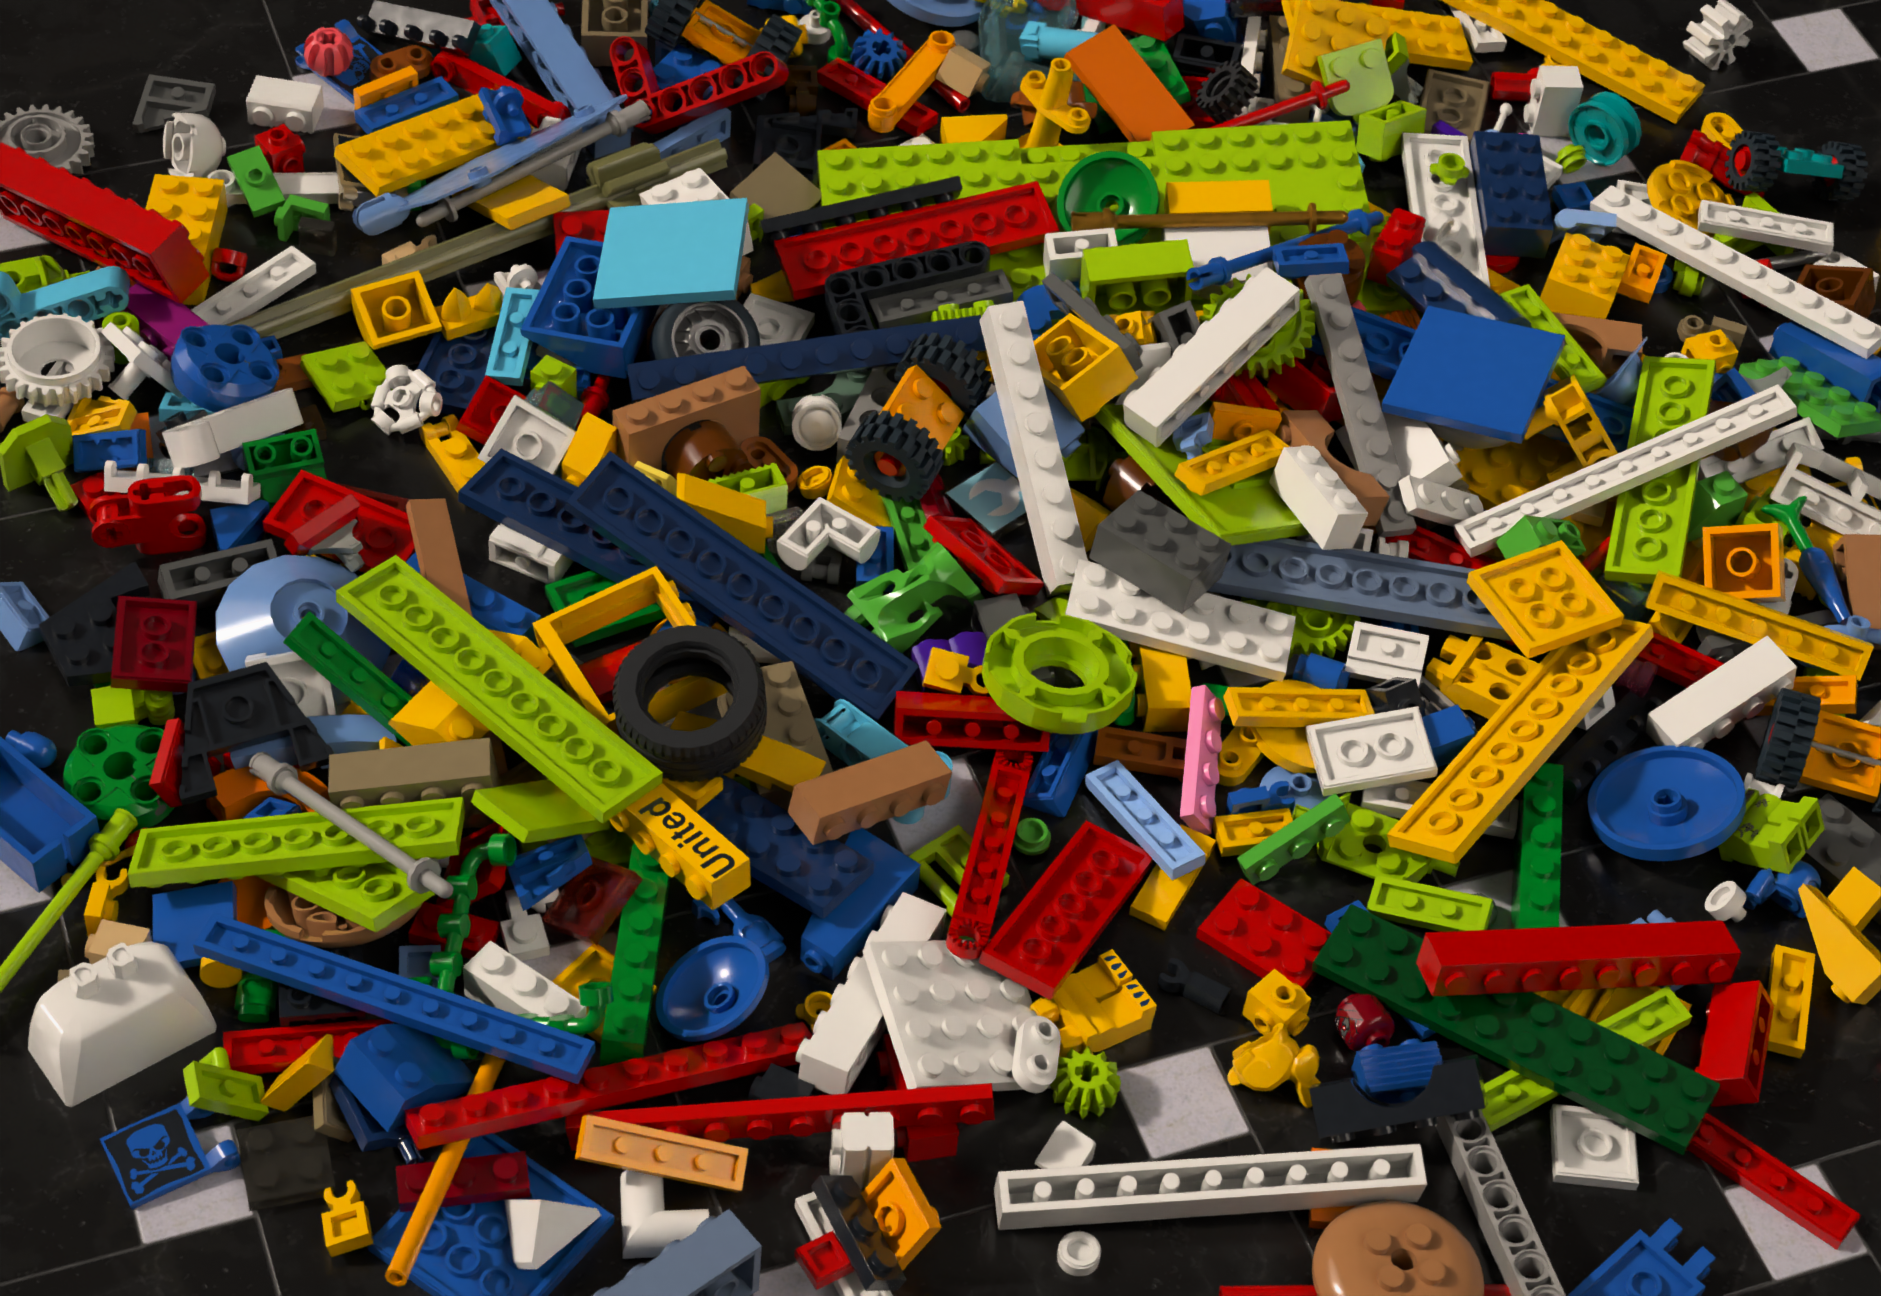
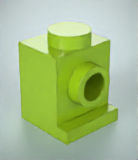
M546 354L530 371V399L549 408L548 414L558 420L577 399L576 368Z

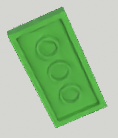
M1781 356L1780 359H1758L1757 362L1740 365L1738 372L1749 379L1766 377L1786 366L1792 372V376L1785 382L1782 389L1797 406V414L1804 418L1810 417L1813 424L1836 438L1881 432V414L1876 412L1875 406L1856 400L1850 396L1851 393L1848 390L1826 382L1822 374L1808 371L1801 367L1800 362L1795 358Z

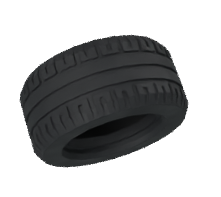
M700 625L667 628L650 635L634 646V649L630 650L628 656L623 659L622 664L618 668L613 683L612 696L619 736L661 770L663 778L679 782H701L706 779L711 780L715 777H720L724 773L727 774L732 769L739 767L740 763H744L747 757L752 755L753 750L758 747V743L761 742L767 722V701L762 669H760L754 654H751V651L741 641H738L737 638L730 636L728 633ZM687 676L709 678L722 684L733 696V703L724 717L707 728L695 731L670 729L658 723L648 712L649 703L660 688L672 680Z

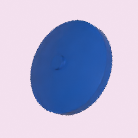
M1667 745L1635 751L1611 763L1593 782L1588 794L1587 804L1590 823L1595 834L1611 849L1623 855L1641 860L1673 861L1700 855L1726 841L1738 829L1744 818L1746 796L1740 774L1727 760L1704 749Z

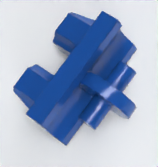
M505 85L501 86L498 90H490L486 87L480 88L478 96L484 106L482 114L486 122L492 124L495 130L494 139L497 146H505L518 140V137L530 136L532 128L521 107L524 98L520 90Z

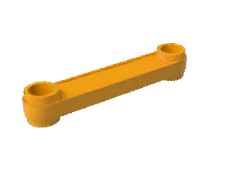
M946 31L932 32L929 35V39L878 96L871 100L867 119L869 127L873 131L879 133L892 131L895 124L936 79L935 77L948 51L956 46L954 36Z

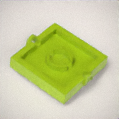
M366 341L301 356V369L333 413L359 406L362 410L370 409L376 387L382 385L386 379V368Z

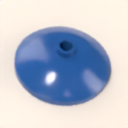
M741 936L717 937L694 947L671 967L659 987L656 997V1014L659 1022L670 1035L679 1040L689 1042L710 1040L732 1031L753 1013L765 993L769 980V963L765 954L755 942Z

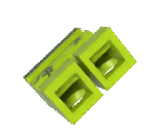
M1748 788L1745 791L1746 811L1741 824L1726 841L1717 846L1721 860L1728 862L1735 860L1740 863L1764 869L1771 868L1772 871L1790 874L1795 864L1805 855V850L1812 846L1825 829L1818 798L1803 796L1799 803L1783 801L1772 794L1759 795V790Z

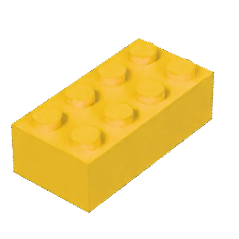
M155 174L145 209H154L162 217L170 221L175 219L181 222L189 231L188 239L191 244L204 256L203 264L210 276L182 303L186 305H199L206 298L212 274L210 266L213 249L219 247L228 212L225 181L223 179ZM130 280L131 287L137 284L136 282Z

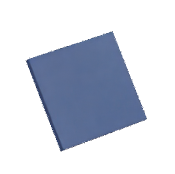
M1427 306L1382 401V412L1522 444L1565 345V335Z
M494 1133L471 1138L462 1158L520 1151ZM526 1156L530 1197L508 1200H547L597 1208L601 1216L535 1270L518 1269L513 1262L504 1200L441 1207L408 1279L432 1296H548L614 1224V1215ZM399 1209L373 1236L374 1244L368 1245V1251L390 1265L414 1211L400 1212Z

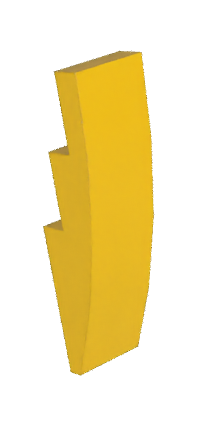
M679 711L670 729L695 731L707 728L718 720ZM762 735L761 742L753 750L752 755L747 757L744 763H740L739 767L723 775L733 779L735 774H738L768 789H771L774 784L793 793L794 785L820 777L825 768L826 761Z

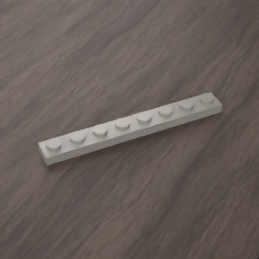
M1342 274L1309 275L1304 282L1305 288L1311 301L1312 311L1315 313V322L1360 472L1371 474L1390 496L1377 526H1375L1378 537L1411 535L1417 527L1413 515L1406 514L1398 483L1402 476Z

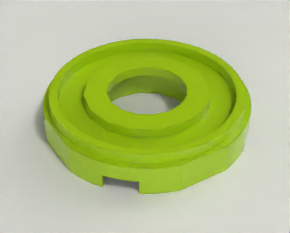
M1029 613L1012 618L989 637L982 663L984 685L992 699L1005 713L1027 726L1057 734L1088 733L1111 724L1130 706L1137 681V672H1134L1131 665L1132 653L1119 637L1089 620L1060 613L1059 621H1036L1037 614ZM1040 667H1063L1079 676L1085 686L1069 689L1054 687L1039 681L1031 673Z

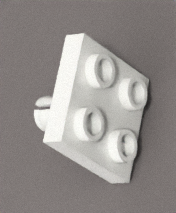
M110 321L101 333L128 358L129 363L108 387L122 399L128 400V397L147 376L155 379L181 399L184 395L173 383L170 374L171 362L152 344L148 345L145 343L144 339L127 325L121 330Z

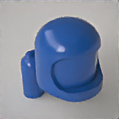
M1804 861L1797 862L1790 874L1777 872L1774 876L1771 868L1761 870L1745 891L1746 901L1743 906L1753 910L1757 904L1762 905L1771 898L1775 903L1796 917L1804 918L1806 913L1798 889L1802 884L1820 889V876L1813 866Z

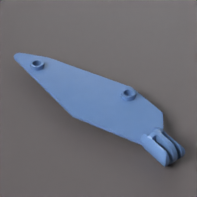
M627 94L620 95L595 107L592 104L581 106L573 111L574 116L532 133L529 137H523L470 160L405 197L387 192L364 202L354 210L352 215L353 222L365 234L370 236L377 235L403 224L412 208L434 203L471 186L473 189L487 186L492 183L491 177L500 174L578 129L596 123L598 118L627 100L628 96Z

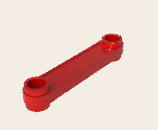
M441 51L430 64L431 71L436 78L442 76L447 83L451 82L474 95L479 93L481 87L498 90L501 86L505 85L520 90L524 98L521 106L528 122L537 127V129L540 128L545 116L560 118L561 121L572 117L570 110L562 102H551L465 57V55Z

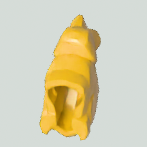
M1282 1023L1273 1026V1030L1270 1033L1258 1038L1254 1042L1248 1041L1232 1052L1234 1058L1232 1060L1233 1067L1230 1069L1227 1077L1231 1086L1243 1084L1252 1090L1272 1091L1289 1079L1296 1086L1300 1102L1306 1108L1312 1107L1309 1088L1313 1084L1321 1083L1315 1076L1319 1068L1318 1051L1313 1045L1308 1044L1299 1048L1297 1042L1289 1036L1287 1029Z

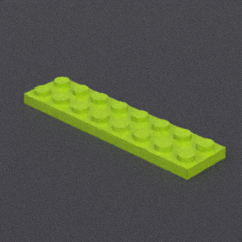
M1644 356L1627 449L1708 415L1716 371L1715 360ZM1701 459L1618 494L1604 570L1605 581L1653 584L1658 570L1681 578Z
M463 797L342 809L414 859L425 857L444 859L449 856L459 855L465 816ZM305 812L141 829L127 875L131 888L143 886L157 888L164 884L183 882L197 884L205 880L223 878L238 880L246 876L263 874L278 876L286 872L303 870L318 872L327 868L343 866L358 868L368 864L388 861L317 812Z

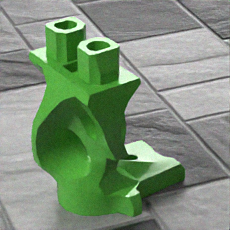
M937 541L912 569L904 573L896 569L851 589L847 597L852 601L853 605L844 614L864 628L871 624L874 627L871 633L900 653H903L944 614L939 607L931 605L942 596L954 595L965 598L973 606L974 601L985 598L957 561ZM895 584L892 593L883 595V592L889 585ZM917 610L924 611L922 618L916 622L909 623L912 613Z

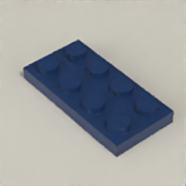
M497 326L448 341L441 331L434 333L417 369H420L435 381V390L441 394L443 400L440 413L454 414L456 417L463 416L485 377ZM419 400L416 404L417 408H419Z

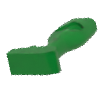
M266 930V931H269V932H272V933H275V934L284 936V935H282L281 933H279L277 930ZM250 972L242 976L238 983L234 1007L235 1010L239 1011L238 1019L246 1023L268 1022L270 1013L276 1009L278 982Z

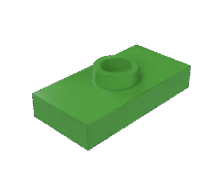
M259 145L227 157L228 164L254 218L277 210L279 206L284 205L286 202Z

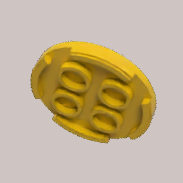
M1671 160L1667 164L1660 165L1652 172L1647 181V193L1652 206L1696 230L1698 229V211L1701 200L1735 205L1730 194L1725 195L1718 185L1711 180L1714 175L1702 167L1687 161ZM1700 231L1711 238L1715 235L1714 233Z
M1298 680L1274 681L1262 687L1321 689L1313 684ZM1251 727L1258 741L1256 746L1272 762L1293 773L1305 775L1307 772L1316 773L1305 734L1306 727Z

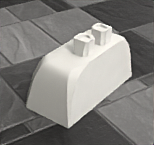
M149 941L129 946L125 943H120L108 949L106 958L94 964L82 962L70 968L68 977L60 980L41 996L36 1003L31 1019L28 1050L64 1104L74 1107L216 1032L217 1025L202 995L168 946Z

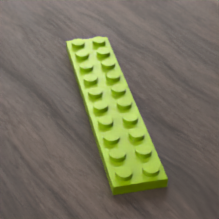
M397 555L336 590V602L602 824L662 783L663 772Z

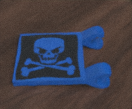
M343 19L335 24V28H338L341 33H345L352 42L354 55L352 63L346 71H342L339 76L323 77L318 75L316 71L312 72L354 104L353 89L371 82L369 77L371 61L383 53L358 35L351 23ZM305 43L295 48V51L299 54L295 62L303 69H310L305 62Z
M187 1096L176 1105L100 1138L131 1210L211 1173L232 1170L240 1165L241 1158L232 1140H225L219 1143L205 1155L189 1120L210 1116L214 1111L189 1106Z

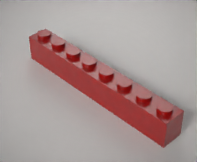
M1723 920L1426 932L1416 964L1432 996L1730 983L1741 956V951Z

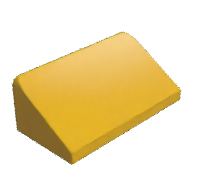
M326 1034L280 1073L261 1098L260 1103L286 1112L333 1073V1036Z

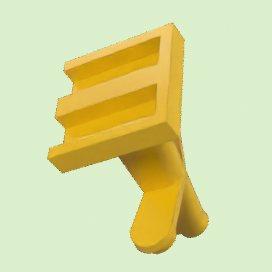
M1053 59L1047 79L1042 72L1036 70L1029 71L1022 78L1020 89L1037 109L1031 131L1017 138L1019 139L1020 148L1063 146L1059 142L1061 128L1073 134H1081L1089 129L1091 118L1088 112L1083 108H1074L1067 104L1074 75L1071 63L1067 59Z

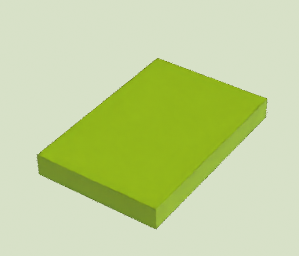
M549 779L475 790L471 801L475 807L524 844L605 831L609 829L611 824L610 820L602 824Z

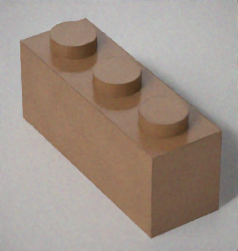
M1845 534L1833 545L1835 574L1840 584L1846 607L1851 616L1858 615L1869 620L1870 628L1881 629V535ZM1872 643L1874 646L1873 650H1881L1879 644Z

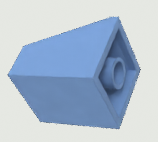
M1044 384L1061 454L1066 459L1081 446L1078 439L1085 429ZM996 391L975 408L961 429V432L964 435H968L973 443L1018 478Z

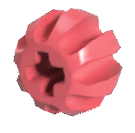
M318 28L305 41V62L312 71H316L320 76H339L352 63L354 56L352 42L338 28Z

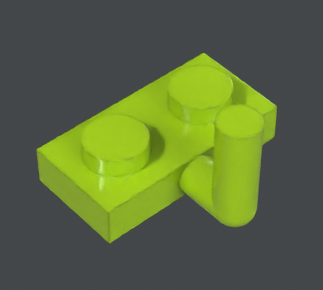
M223 1047L214 1048L199 1062L192 1061L183 1069L189 1106L254 1121H260L269 1113L268 1106L260 1103L261 1098L265 1094L262 1077L231 1070L228 1053Z

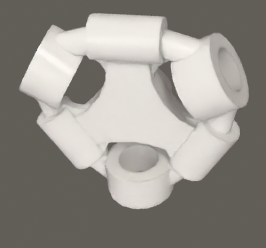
M401 364L391 366L386 370V379L382 385L376 387L370 406L374 410V416L371 420L389 436L392 432L400 431L401 434L422 427L424 425L423 421L430 416L436 417L440 414L443 400L441 394L435 390V381L420 369L412 371L406 365ZM418 400L420 413L416 412V404ZM386 408H393L399 413L400 418L396 423L384 412Z

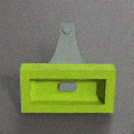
M1394 32L1387 39L1385 56L1394 87V94L1401 100L1416 105L1418 103L1417 97L1422 93L1423 87L1407 75V68L1410 62L1405 37Z

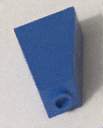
M1795 321L1783 323L1775 330L1773 334L1774 339L1769 353L1775 359H1780L1781 356L1797 359L1801 367L1808 371L1822 374L1826 382L1848 390L1851 393V397L1860 402H1866L1875 406L1876 412H1880L1881 358L1872 354L1869 358L1865 359Z
M863 828L850 832L845 845L874 862V873L824 919L812 913L801 937L800 960L811 971L821 973L830 980H833L865 946L871 931H879L881 928V918L886 907L889 904L894 906L902 892L912 895L919 885L921 864Z

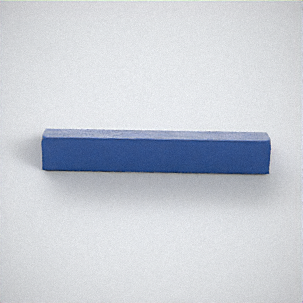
M1098 730L1082 734L1052 733L1049 740V752L1042 753L1027 784L1022 805L1056 817H1065L1095 754Z

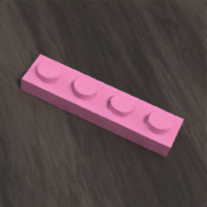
M1201 685L1191 689L1180 818L1189 828L1208 835L1212 834L1213 817L1216 816L1217 811L1215 789L1219 782L1217 766L1218 754L1222 749L1220 731L1221 720L1225 717V710L1222 701L1216 698L1206 685Z

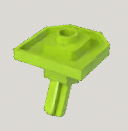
M45 414L13 428L0 445V466L3 484L10 492L36 481L39 486L45 485L60 512L68 511L78 504V498L64 475L66 466L74 463L71 426L66 419Z

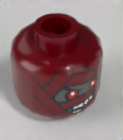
M1359 993L1352 994L1338 1005L1334 1018L1335 1029L1354 1053L1370 1044H1380L1383 1047L1388 1046L1395 1030V1023L1392 1016L1376 996Z

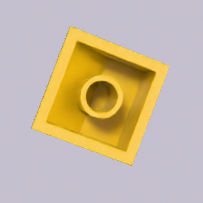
M419 270L351 289L354 318L363 340L373 350L442 331V325Z

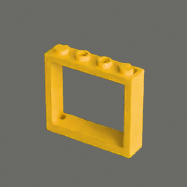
M657 566L532 623L538 647L555 662L551 668L568 695L618 736L619 731L615 712L608 715L564 645L656 602L673 628L686 625L696 626V617L688 602L681 603L674 581H666ZM690 676L656 692L649 703L648 712L658 723L662 724L676 717L679 711L687 712L728 691L722 684L709 678Z

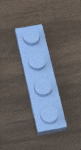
M1119 760L1085 775L1086 787L1172 881L1205 865V853Z

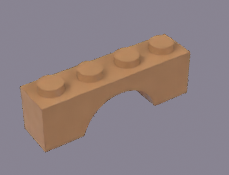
M1552 312L1604 374L1613 375L1642 342V324ZM1642 348L1637 353L1640 359L1642 356Z
M1282 410V420L1275 436L1290 447L1314 446L1368 512L1363 526H1377L1390 497L1371 474L1349 468L1329 453L1327 448L1335 431L1317 410Z

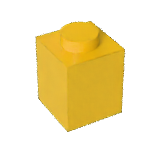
M1854 866L1827 897L1860 932L1881 909V887Z

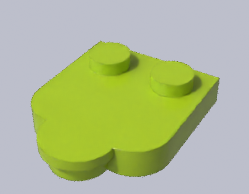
M1381 38L1317 56L1324 86L1340 80H1347L1350 83V89L1346 93L1328 99L1330 108L1335 114L1344 117L1351 116L1353 121L1359 126L1360 114L1385 106L1391 101L1394 87Z

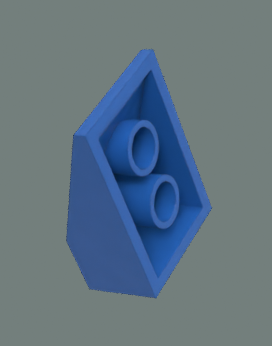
M381 1024L350 1039L334 1069V1073L387 1133L405 1124V1110L452 1100L469 1091L475 1075L460 1059L454 1058L451 1050L444 1049L435 1042L432 1034L402 1024Z

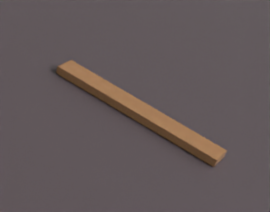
M446 499L409 500L406 504V511L421 575L472 616ZM491 731L485 738H490L499 775L501 776L508 771L501 739Z

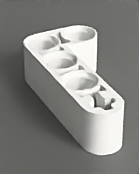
M287 388L162 432L173 467L187 468L214 461L221 457V453L241 447L242 443L269 437L299 426L304 421L293 388Z

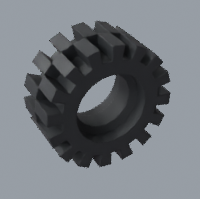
M1232 60L1231 63L1229 61L1224 62L1223 67L1221 65L1215 68L1216 72L1214 74L1210 72L1207 75L1209 79L1201 83L1203 89L1197 91L1199 96L1196 98L1197 105L1216 123H1223L1226 120L1234 119L1235 114L1239 116L1242 113L1241 109L1244 106L1247 108L1250 105L1248 100L1254 99L1256 93L1253 91L1258 89L1257 79L1236 60Z

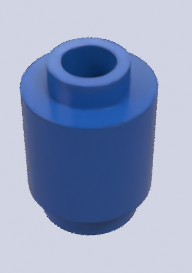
M1301 653L1292 680L1307 682L1321 689H1347L1351 673L1345 671L1346 663L1314 653H1310L1309 656Z

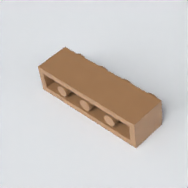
M926 740L794 785L788 813L812 845L826 840H835L846 833L861 828H869L880 821L895 816L901 817L909 811L926 805L937 804L945 798L952 771Z

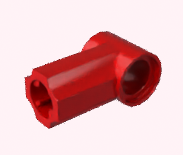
M1539 67L1533 68L1527 73L1492 72L1490 100L1520 101L1530 104V85L1532 79H1536Z

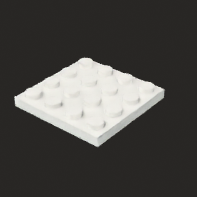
M946 940L869 942L863 949V954L907 1089L992 1083L993 1091L1024 1090L1016 1083L1013 1077L1012 1064L1018 1029L1029 1017L1037 1015L1034 1010L1031 1011L1030 1009L1032 1000L1026 987L980 964V957L976 959L957 957L947 948ZM962 940V943L967 941V944H969L970 941L973 944L975 940Z

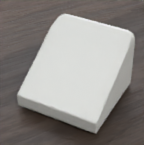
M1062 1121L1035 1160V1164L1041 1169L1087 1166L1093 1160L1096 1143L1065 1121Z

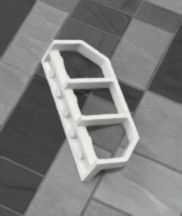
M1793 442L1785 456L1787 466L1771 492L1770 498L1780 504L1789 505L1798 497L1806 496L1807 501L1801 510V514L1843 535H1881V510L1861 501L1865 493L1881 500V479L1822 450ZM1798 464L1809 466L1847 483L1852 496L1796 469Z

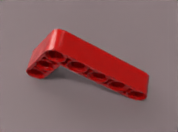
M621 36L613 41L609 50L621 95L627 94L628 99L623 102L625 108L636 103L638 100H643L649 110L652 109L651 119L646 123L642 122L635 126L648 134H658L779 88L786 82L789 74L788 67L782 60L771 52L763 51L659 90L649 53L642 44L631 37ZM634 48L632 58L625 61L626 52ZM774 63L772 74L764 77L766 66ZM739 75H743V83L734 89V80ZM639 79H643L641 89L634 92L635 83ZM712 86L713 93L711 97L703 100L704 91ZM682 98L681 108L673 112L675 101Z

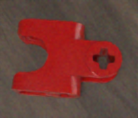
M191 475L142 479L131 484L127 494L104 495L96 498L90 504V516L96 522L92 527L94 542L105 548L135 544L140 552L149 555L190 551L201 548L207 540V527L202 517L197 513H187L195 511L200 506L202 490L199 481ZM181 491H188V492H189L188 494H185V495H176L177 493H179V492H181ZM107 507H110L111 515H107ZM109 528H113V536L110 535ZM195 531V533L190 535H184L180 532Z

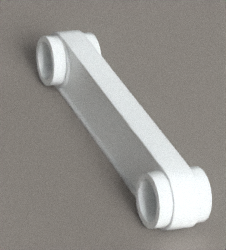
M220 169L208 175L207 178L223 179L225 181L227 207L234 204H247L232 172ZM337 172L273 173L285 201L292 194L327 204L338 203L339 185ZM357 191L358 197L356 201H353V205L359 207L362 203L375 198V195L372 192Z

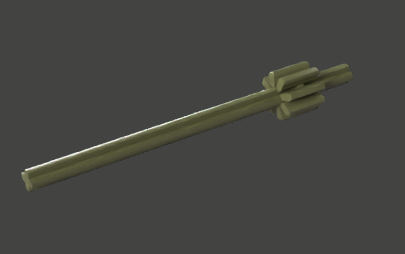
M716 138L661 159L660 151L653 143L643 142L588 163L586 167V173L589 179H586L587 188L568 194L571 206L559 212L610 210L611 207L642 205L639 194L653 188L655 185L668 182L683 175L685 172L701 168L708 175L728 167L726 163L728 159L725 148L721 147L719 139ZM553 214L514 230H509L494 222L226 325H247L258 332L260 339L273 335L276 340L352 311V288L418 270L424 283L554 234Z

